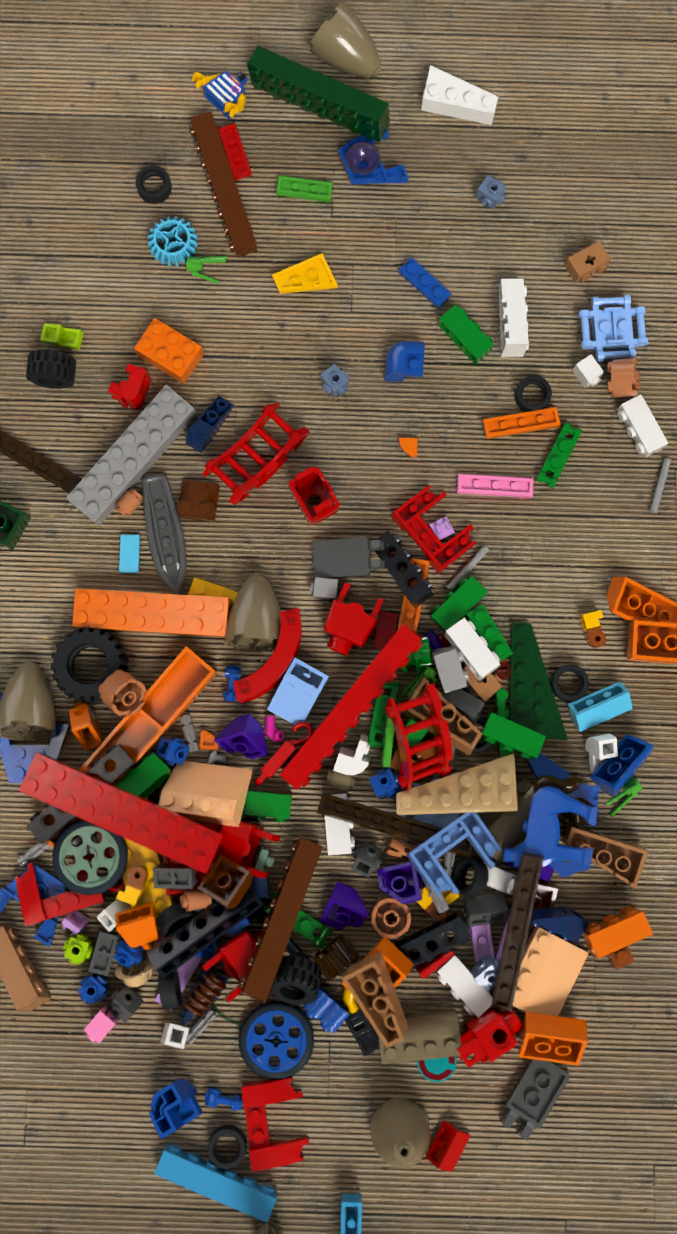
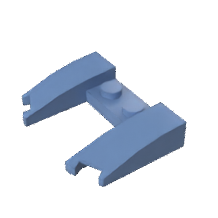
M476 812L463 813L431 838L406 854L437 897L441 896V891L451 890L452 894L459 893L437 860V858L459 842L467 838L490 869L495 865L491 861L495 851H502Z

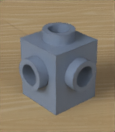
M487 175L478 188L476 199L480 200L484 206L495 209L506 198L504 194L506 186L500 180H495Z
M336 364L320 374V381L323 383L322 387L328 395L331 393L333 397L341 396L348 390L349 376L344 370L341 371Z
M489 954L479 959L476 965L471 968L474 980L486 992L495 986L500 960L492 958Z

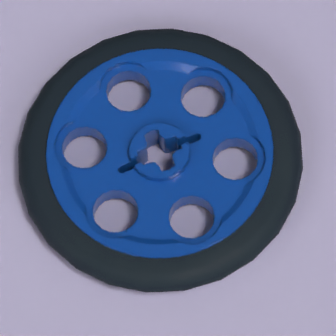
M268 1002L252 1010L245 1018L239 1033V1049L246 1065L254 1073L269 1079H284L299 1072L307 1064L314 1047V1032L310 1021L299 1008L285 1002ZM275 1015L283 1016V1024H274L273 1017ZM258 1023H262L266 1027V1031L262 1034L256 1033L254 1029ZM293 1026L300 1029V1034L297 1037H292L289 1034V1029ZM276 1035L282 1040L278 1045H274V1041H271ZM261 1044L264 1047L263 1053L255 1054L252 1049L253 1046ZM290 1047L298 1049L299 1053L296 1057L288 1056L287 1050ZM271 1056H278L280 1059L279 1065H270L269 1058Z

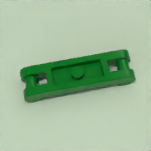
M565 422L536 479L540 483L548 484V487L552 489L583 431L579 428L571 427V424ZM566 433L573 436L571 440L565 437ZM546 472L553 474L552 478L545 475Z
M393 681L391 684L387 682L383 686L384 689L391 690V696L383 695L382 693L379 698H376L368 743L371 744L370 748L375 746L383 750L387 715L385 707H387L386 704L391 698L396 702L399 682ZM375 734H383L382 740L375 739Z
M500 689L494 694L495 714L509 720L508 708L505 709V700L508 698V692L505 689ZM497 743L498 756L500 758L512 754V752L502 749V744Z
M273 892L270 898H276L277 893ZM271 900L268 904H265V906L263 907V910L268 914L271 911V909H269V904ZM301 909L293 927V930L320 948L324 946L326 937L330 936L333 932ZM316 928L321 931L318 937L313 934Z

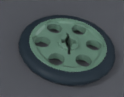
M83 819L73 822L59 834L52 852V864L60 882L75 893L83 895H96L112 888L121 879L128 861V849L123 837ZM96 831L102 834L103 838L100 843H95L92 840V835ZM76 835L81 836L83 839V843L79 847L74 846L72 843V839ZM107 847H112L115 850L113 858L105 856L104 853ZM88 851H90L91 854H95V858H92V862H90L89 859L85 858V855L88 854ZM69 854L73 855L76 859L73 866H68L65 862V858ZM100 866H105L108 869V875L105 878L100 877L97 873ZM80 870L87 871L88 879L86 881L78 879V872Z

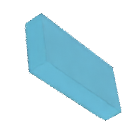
M140 535L120 536V573H139Z

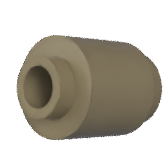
M329 769L326 785H330V788L348 792L349 788L353 789L355 778L352 775H345Z

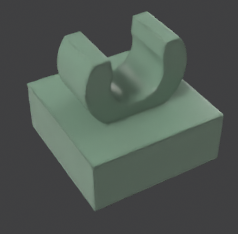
M259 846L252 866L263 870L264 864L273 866L275 859L268 856L269 851Z

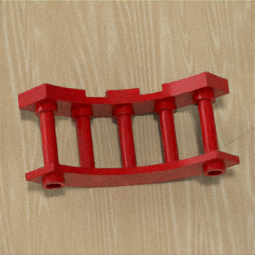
M279 402L266 405L262 410L263 414L238 442L215 459H210L205 464L206 469L202 475L204 477L211 473L217 475L232 490L233 495L229 501L233 505L250 496L249 491L254 487L259 489L287 462L288 458L286 456L292 449L297 450L310 433L305 427L294 430L275 412L280 406ZM270 418L289 435L290 439L285 446H281L263 429ZM257 434L276 451L277 455L270 462L265 461L248 445ZM242 449L261 466V471L255 476L248 473L233 458ZM228 463L246 482L242 485H237L220 467Z
M299 608L280 612V636L276 648L268 661L252 675L233 682L236 700L240 701V704L255 700L276 687L282 681L294 658L297 657L302 636Z
M434 683L427 685L420 697L398 705L391 698L386 704L387 707H385L387 716L392 720L399 745L400 771L397 779L400 787L404 788L405 791L410 790L412 782L434 773L439 774L440 778H444L450 774L452 769L451 764H449V761L453 759L450 731L447 720L442 719L440 709H443ZM422 704L428 705L431 714L430 718L406 727L403 726L400 712ZM429 726L434 727V738L409 747L406 735ZM436 746L434 756L412 764L411 755Z

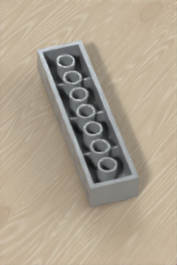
M165 385L70 492L66 499L99 527L117 507L115 503L127 490L130 491L197 416L195 408Z

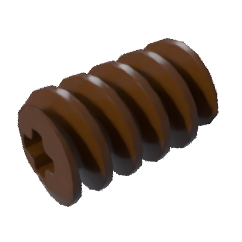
M209 970L210 977L207 975L203 976L206 981L205 983L198 982L200 990L192 989L195 996L187 995L190 1002L188 1003L184 1000L182 1002L185 1008L196 1016H204L206 1014L204 1009L209 1010L211 1008L210 1003H215L216 1001L215 996L220 997V990L227 988L224 981L211 970Z

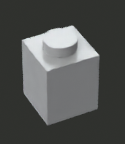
M315 577V582H311L310 593L313 594V599L336 600L338 580Z

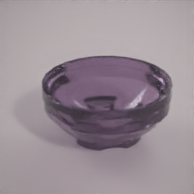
M367 142L355 143L347 151V165L356 174H370L379 165V151L373 144ZM365 161L368 163V166L361 168L358 166V163Z

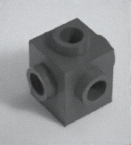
M364 841L362 847H357L353 854L355 861L351 869L369 878L374 868L378 869L381 864L382 858H380L382 849Z
M125 986L121 991L117 989L110 997L112 1002L107 1008L111 1010L115 1017L120 1018L126 1023L144 1001L133 989Z

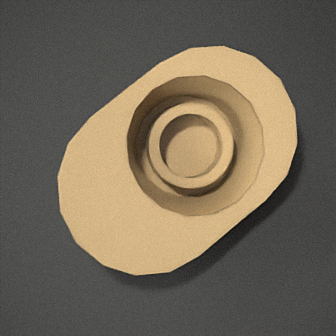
M144 954L138 965L133 964L129 970L120 964L115 969V975L117 978L123 979L125 986L129 988L139 987L150 979L154 967L147 954Z

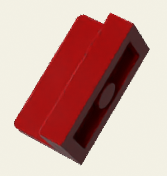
M444 1120L425 1158L438 1169L452 1172L470 1138V1134L458 1130L450 1122Z

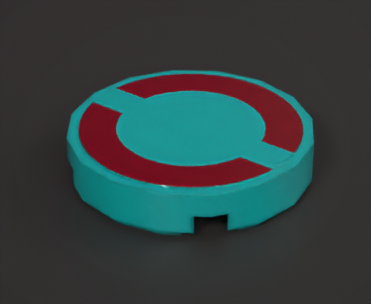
M456 1056L416 1062L418 1070L424 1078L431 1082H442L453 1075L457 1059Z

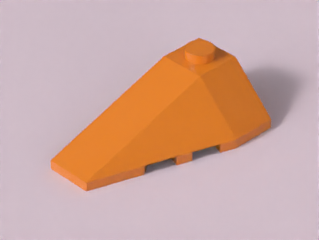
M627 577L612 578L606 594L611 613L625 620L677 623L676 602Z

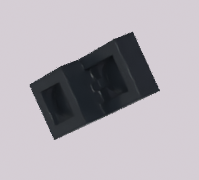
M362 1009L345 1019L364 1057L380 1048L379 1039Z

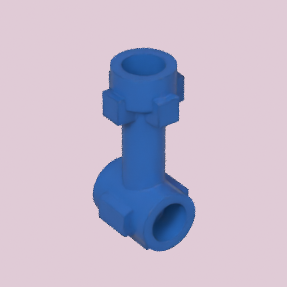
M236 665L226 666L225 677L228 678L227 692H223L224 701L235 702L236 695L233 682L236 679H240L242 669Z
M209 1088L204 1099L206 1106L216 1108L219 1103L232 1106L231 1111H241L243 1098L240 1095L235 1094L234 1098L220 1095V1090L215 1088Z

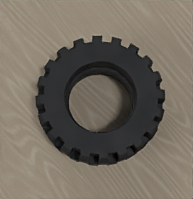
M85 627L83 630H73L71 635L66 634L63 637L64 641L62 643L58 642L56 645L58 649L56 653H52L51 657L54 658V662L51 663V669L54 671L52 677L53 680L57 681V687L64 691V694L68 697L82 702H102L98 691L100 684L116 670L129 673V667L127 666L129 659L125 654L124 646L120 644L117 638L98 628ZM89 647L100 649L106 655L108 662L104 676L95 683L81 682L75 676L73 669L77 655Z

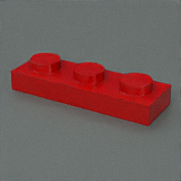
M236 124L218 128L234 180L252 176Z

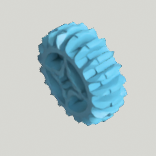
M169 216L167 221L160 219L161 224L155 223V229L150 228L151 235H148V240L150 241L148 246L151 254L155 255V260H160L163 265L166 262L170 267L172 263H175L177 267L179 265L178 262L185 264V259L191 257L190 254H195L194 248L198 247L195 229L191 228L189 222L185 223L183 218L178 221L176 216L173 220ZM181 233L187 236L186 243L181 239ZM160 240L165 244L164 250L159 247Z

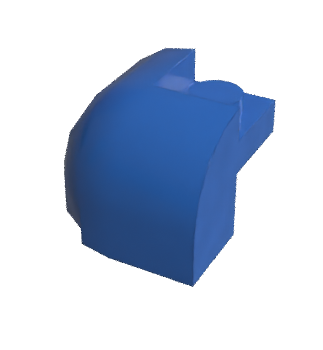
M424 341L397 342L389 349L385 361V381H403L404 377H423Z
M178 1079L158 1091L152 1097L149 1115L161 1139L203 1114L194 1096L197 1091L188 1080Z

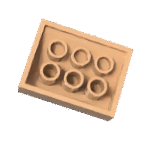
M184 761L183 765L176 764L162 790L158 805L194 821L239 827L252 769Z
M534 926L525 944L513 1006L524 1012L559 1016L589 953L555 934L548 933L541 927L537 928Z

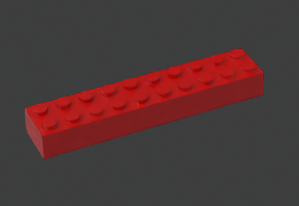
M43 753L35 754L18 790L205 874L208 873L225 835Z

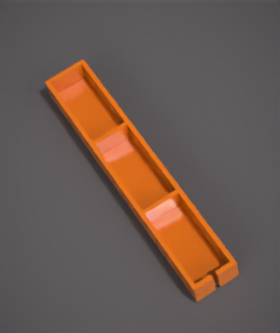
M186 646L148 689L147 693L144 694L143 701L145 703L141 709L131 716L127 714L79 770L87 773L92 769L90 765L98 758L102 760L107 755L105 752L113 745H122L137 762L131 769H136L142 759L160 741L161 736L163 737L218 673ZM113 760L107 763V768L111 772L116 768V763ZM127 771V772H126L120 779H118L115 783H117V782L120 783L124 778H126L125 776H126V774H127L129 771ZM96 773V774L93 775V776H95V777L101 779V777H100L99 774ZM49 814L47 816V823L53 825L55 818ZM76 817L67 826H69L75 821L81 820V818ZM63 828V829H62L56 836H54L47 844H49L52 848H54V844H55V842H56V840H57L59 834H60L65 828Z

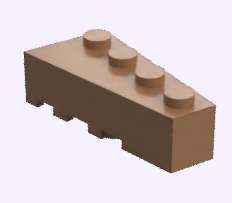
M425 677L410 700L422 696L424 688L430 685ZM437 690L443 709H440L443 720H447L452 746L470 756L482 733L465 716H462L456 710V707L449 703ZM426 704L405 710L402 716L409 720L413 719L415 722L430 718L431 715ZM433 726L425 728L430 733L435 735V730Z
M570 823L567 824L562 840L566 846L593 848L591 859L593 863L633 888H637L648 854L644 847Z
M2 926L0 927V977L16 1010L33 1011L52 997L30 962L24 948L17 940L18 936L15 930Z
M380 950L348 967L342 980L386 1048H389L404 1040L409 1026Z

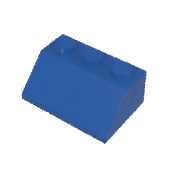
M626 734L617 745L618 756L605 759L590 778L597 786H600L602 792L615 797L650 756L654 746Z

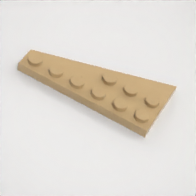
M514 754L397 793V815L518 811Z

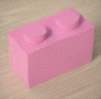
M108 1003L84 1029L86 1036L92 1042L100 1043L120 1020L107 1008L109 1006Z

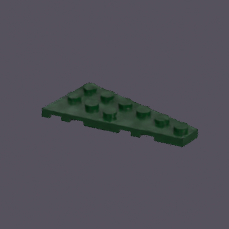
M511 623L510 649L513 654L510 656L509 720L546 736L548 740H568L531 623Z

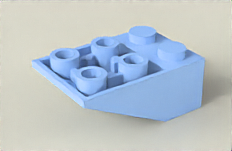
M294 658L267 710L293 725L305 722L329 676Z

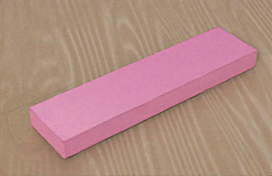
M458 474L457 494L532 498L534 478Z

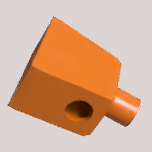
M82 701L76 703L75 708L69 710L71 729L84 750L87 751L100 746L103 739L97 718L89 705Z
M153 902L115 913L116 929L131 948L142 946L144 950H149L153 947L154 941L158 940V927Z

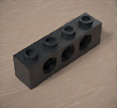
M387 531L376 540L384 542V550H377L375 552L382 561H385V567L409 602L416 608L434 595L431 589L434 587L428 579L423 580L420 575L423 573L417 563L412 564L410 561L412 556L406 548L402 550L399 545L402 542L396 533L392 535ZM396 549V555L389 557L390 551ZM407 564L406 571L400 572V567ZM417 579L418 584L415 587H410V582Z
M459 910L393 944L414 963L412 971L418 967V964L424 961L426 963L430 962L436 955L440 953L446 954L458 944L464 945L468 943L472 938L473 930L463 912ZM451 931L455 935L448 937L445 935V932ZM434 940L437 942V945L432 946L428 944V941ZM417 949L420 953L413 954L410 950Z

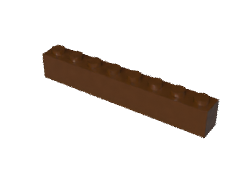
M210 111L191 117L192 125L189 126L191 136L196 137L197 142H194L197 153L202 155L200 159L203 170L207 169L208 174L205 176L208 186L212 185L214 191H211L214 203L218 202L217 212L219 218L224 219L225 224L222 226L225 236L229 235L230 241H228L231 252H235L237 258L257 252V244L212 113Z
M302 837L297 842H293L290 852H292L291 858L286 860L283 867L285 874L283 879H279L276 890H278L276 898L273 897L269 904L271 911L269 916H265L261 926V928H264L262 935H258L254 947L256 951L254 956L251 955L247 962L248 972L246 976H242L239 983L241 994L261 1002H266L323 846Z

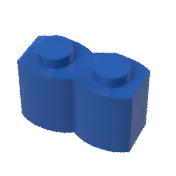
M322 986L319 987L317 999L303 1006L305 1008L304 1012L312 1019L317 1018L321 1022L320 1026L328 1033L329 1031L335 1033L350 1015V1011Z

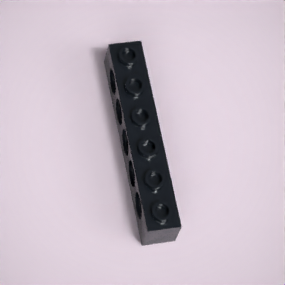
M113 745L105 752L107 755L102 760L98 758L90 765L92 769L87 773L92 776L97 773L100 775L101 780L114 784L137 762L122 745ZM110 760L116 763V768L112 772L107 768V763ZM46 804V809L41 814L37 812L29 819L31 823L27 825V828L41 844H46L75 819L76 816ZM49 814L55 818L53 825L47 823V816Z
M250 886L236 907L228 909L215 901L192 919L187 920L177 930L171 932L162 941L153 945L146 954L155 971L165 978L264 904L254 888Z

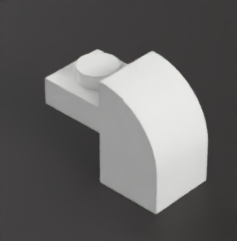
M612 734L597 735L586 740L585 751L589 753L590 771L592 773L605 759L618 756L617 738Z
M361 734L356 751L341 747L333 771L345 775H356L363 772L370 760V756L367 755L371 745L367 743L369 736Z
M486 864L488 869L487 886L513 895L518 876L495 866L490 869Z

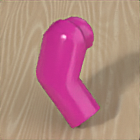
M265 716V734L272 741L280 742L284 739V733L275 727V716Z

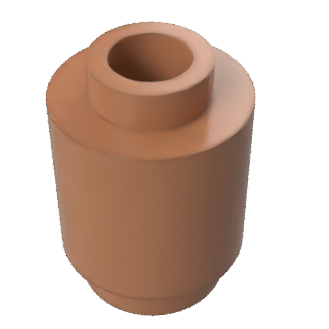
M131 488L130 491L127 490L115 503L118 506L116 510L124 517L126 514L131 516L142 503L143 497Z
M199 889L184 891L183 896H180L181 907L185 908L186 911L206 908L212 902L211 897Z

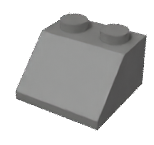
M455 646L431 650L444 693L467 687L466 681L469 680L467 670H462L460 662L464 660L461 651H457Z

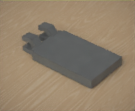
M367 536L314 541V579L315 577L336 579L370 576L371 570L385 569V561L381 559L371 560L370 551L384 550V542H381V540L370 541V538Z
M531 1059L504 1104V1109L507 1111L500 1122L510 1129L516 1117L522 1120L523 1123L517 1134L527 1141L533 1129H540L571 1075L552 1062Z

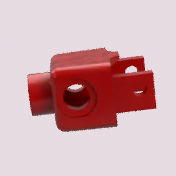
M311 466L295 475V478L289 482L291 495L309 525L314 526L338 512L340 507L339 501L319 468H312ZM318 496L321 499V504L314 508L308 504L309 498Z
M346 582L338 599L333 600L323 626L324 632L331 636L326 647L344 656H348L352 646L357 649H362L377 624L378 620L376 617L384 602L383 599L378 598L371 615L366 614L363 606L356 602L344 604L343 602L351 587V584Z
M240 820L239 827L218 825L212 828L225 834L213 862H216L219 854H222L250 871L253 876L267 878L268 872L252 867L261 838L279 842V835L265 831L264 826Z
M260 930L253 937L247 931L241 932L217 948V953L200 967L203 971H207L222 959V971L229 976L228 978H235L240 983L242 976H246L249 968L246 966L251 955L254 956L256 951L254 947L258 935H262L263 931ZM239 985L223 997L226 1002H231L240 994L241 988Z
M488 1008L479 1018L475 1016L465 1022L464 1025L467 1031L460 1036L461 1046L457 1048L460 1054L458 1058L460 1061L463 1060L467 1068L479 1061L482 1063L488 1061L492 1063L517 1045L514 1034L523 1028L513 1010H503L499 1013L493 1008ZM474 1054L472 1059H467L469 1055Z

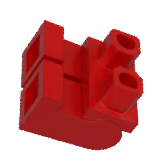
M128 364L126 368L129 376L128 382L124 380L121 381V384L111 382L108 393L112 395V399L119 401L122 407L128 408L130 406L132 409H140L144 404L152 379L146 369Z

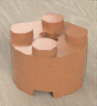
M637 358L618 359L608 362V373H611V380L608 381V390L612 392V396L615 398L639 396L637 390H640V371L635 369V365L638 364Z
M116 670L112 675L108 676L100 684L98 690L102 702L119 716L127 714L131 716L138 712L145 703L143 701L144 693H147L145 686L128 672Z
M391 896L380 898L374 904L371 910V922L375 931L380 936H385L387 939H396L408 931L411 924V914L406 904H401ZM389 913H393L396 917L395 920L392 919V922H388L386 917Z

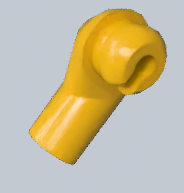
M344 987L342 999L351 1014H353L360 1008L351 992Z

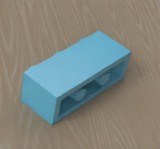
M621 681L568 704L571 720L580 732L633 709L630 693Z

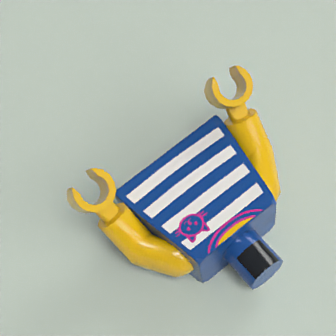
M227 71L211 76H203L199 72L194 73L191 81H196L195 86L197 88H200L201 85L203 86L204 97L228 119L244 110L246 95L243 85L248 80L242 72L235 78Z

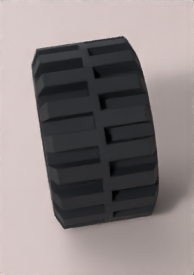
M49 349L34 350L28 354L27 380L38 386L52 389H64L73 386L76 360L72 356Z
M283 956L270 993L275 998H278V1000L288 1004L306 1005L307 1003H312L317 999L322 977L320 967L307 958Z

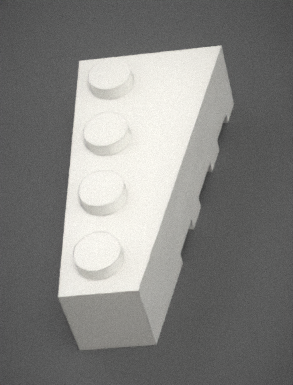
M430 65L421 111L492 125L498 96Z
M501 279L499 284L501 357H523L525 351L529 348L528 321L526 316L527 303H525L527 286L524 285L523 279Z

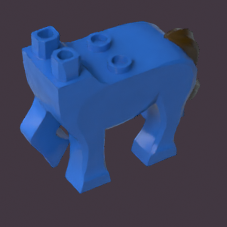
M550 775L539 777L533 787L534 795L530 806L529 820L525 819L523 832L527 833L526 839L518 844L517 848L506 847L503 861L514 862V866L520 867L522 853L528 852L542 855L544 857L542 866H551L563 878L588 870L591 867L593 848L559 844L560 822L557 813H576L582 816L588 824L596 827L598 807L586 805L575 798H584L589 803L597 806L600 786L580 784L578 776L568 780H562Z

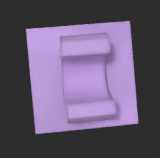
M447 516L429 524L430 529L440 541L455 534Z
M76 910L70 912L61 923L64 930L68 928L72 931L71 935L73 936L77 935L90 919Z

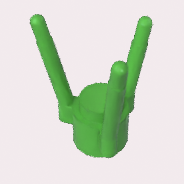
M188 257L186 269L187 272H192V276L219 284L218 280L201 274L199 271H203L204 263H225L228 257Z
M423 666L422 671H418L415 678L398 696L396 702L398 703L410 689L411 691L408 696L412 697L424 677L429 681V684L434 683L435 685L437 679L434 678L437 674L436 671L428 666Z
M635 776L631 777L622 787L623 791L606 802V806H609L624 795L628 796L610 813L611 817L619 812L632 798L637 796V792L642 790V786Z

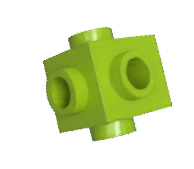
M81 933L71 936L70 939L65 941L63 951H65L64 957L68 958V961L73 964L79 965L80 962L84 963L92 956L94 940ZM75 947H78L80 951H74Z

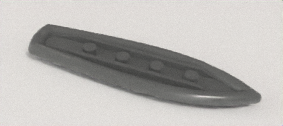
M152 474L142 479L144 514L150 553L163 583L172 594L180 595L186 575L187 563L184 534L167 476L165 474Z

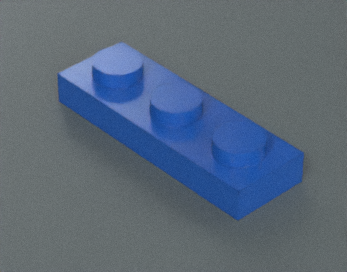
M412 257L399 269L398 273L438 309L451 297L452 293Z

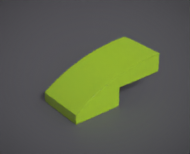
M44 323L40 341L58 347L80 350L84 332L79 329L64 328L57 324Z

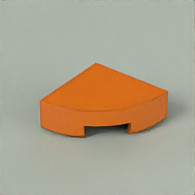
M399 437L401 449L408 456L417 458L418 438Z
M201 730L199 749L219 750V745L214 741L215 736L206 730Z

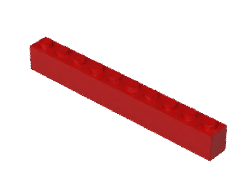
M404 623L279 775L296 790L301 786L305 788L311 780L310 774L313 771L317 773L324 765L321 761L325 756L329 758L336 750L334 745L337 742L342 743L348 736L346 731L349 727L354 728L361 720L358 716L362 712L366 714L373 706L371 703L374 697L379 698L385 691L383 686L387 681L391 684L397 677L396 670L400 666L404 668L411 660L408 658L412 651L416 653L423 644L420 641L423 637Z

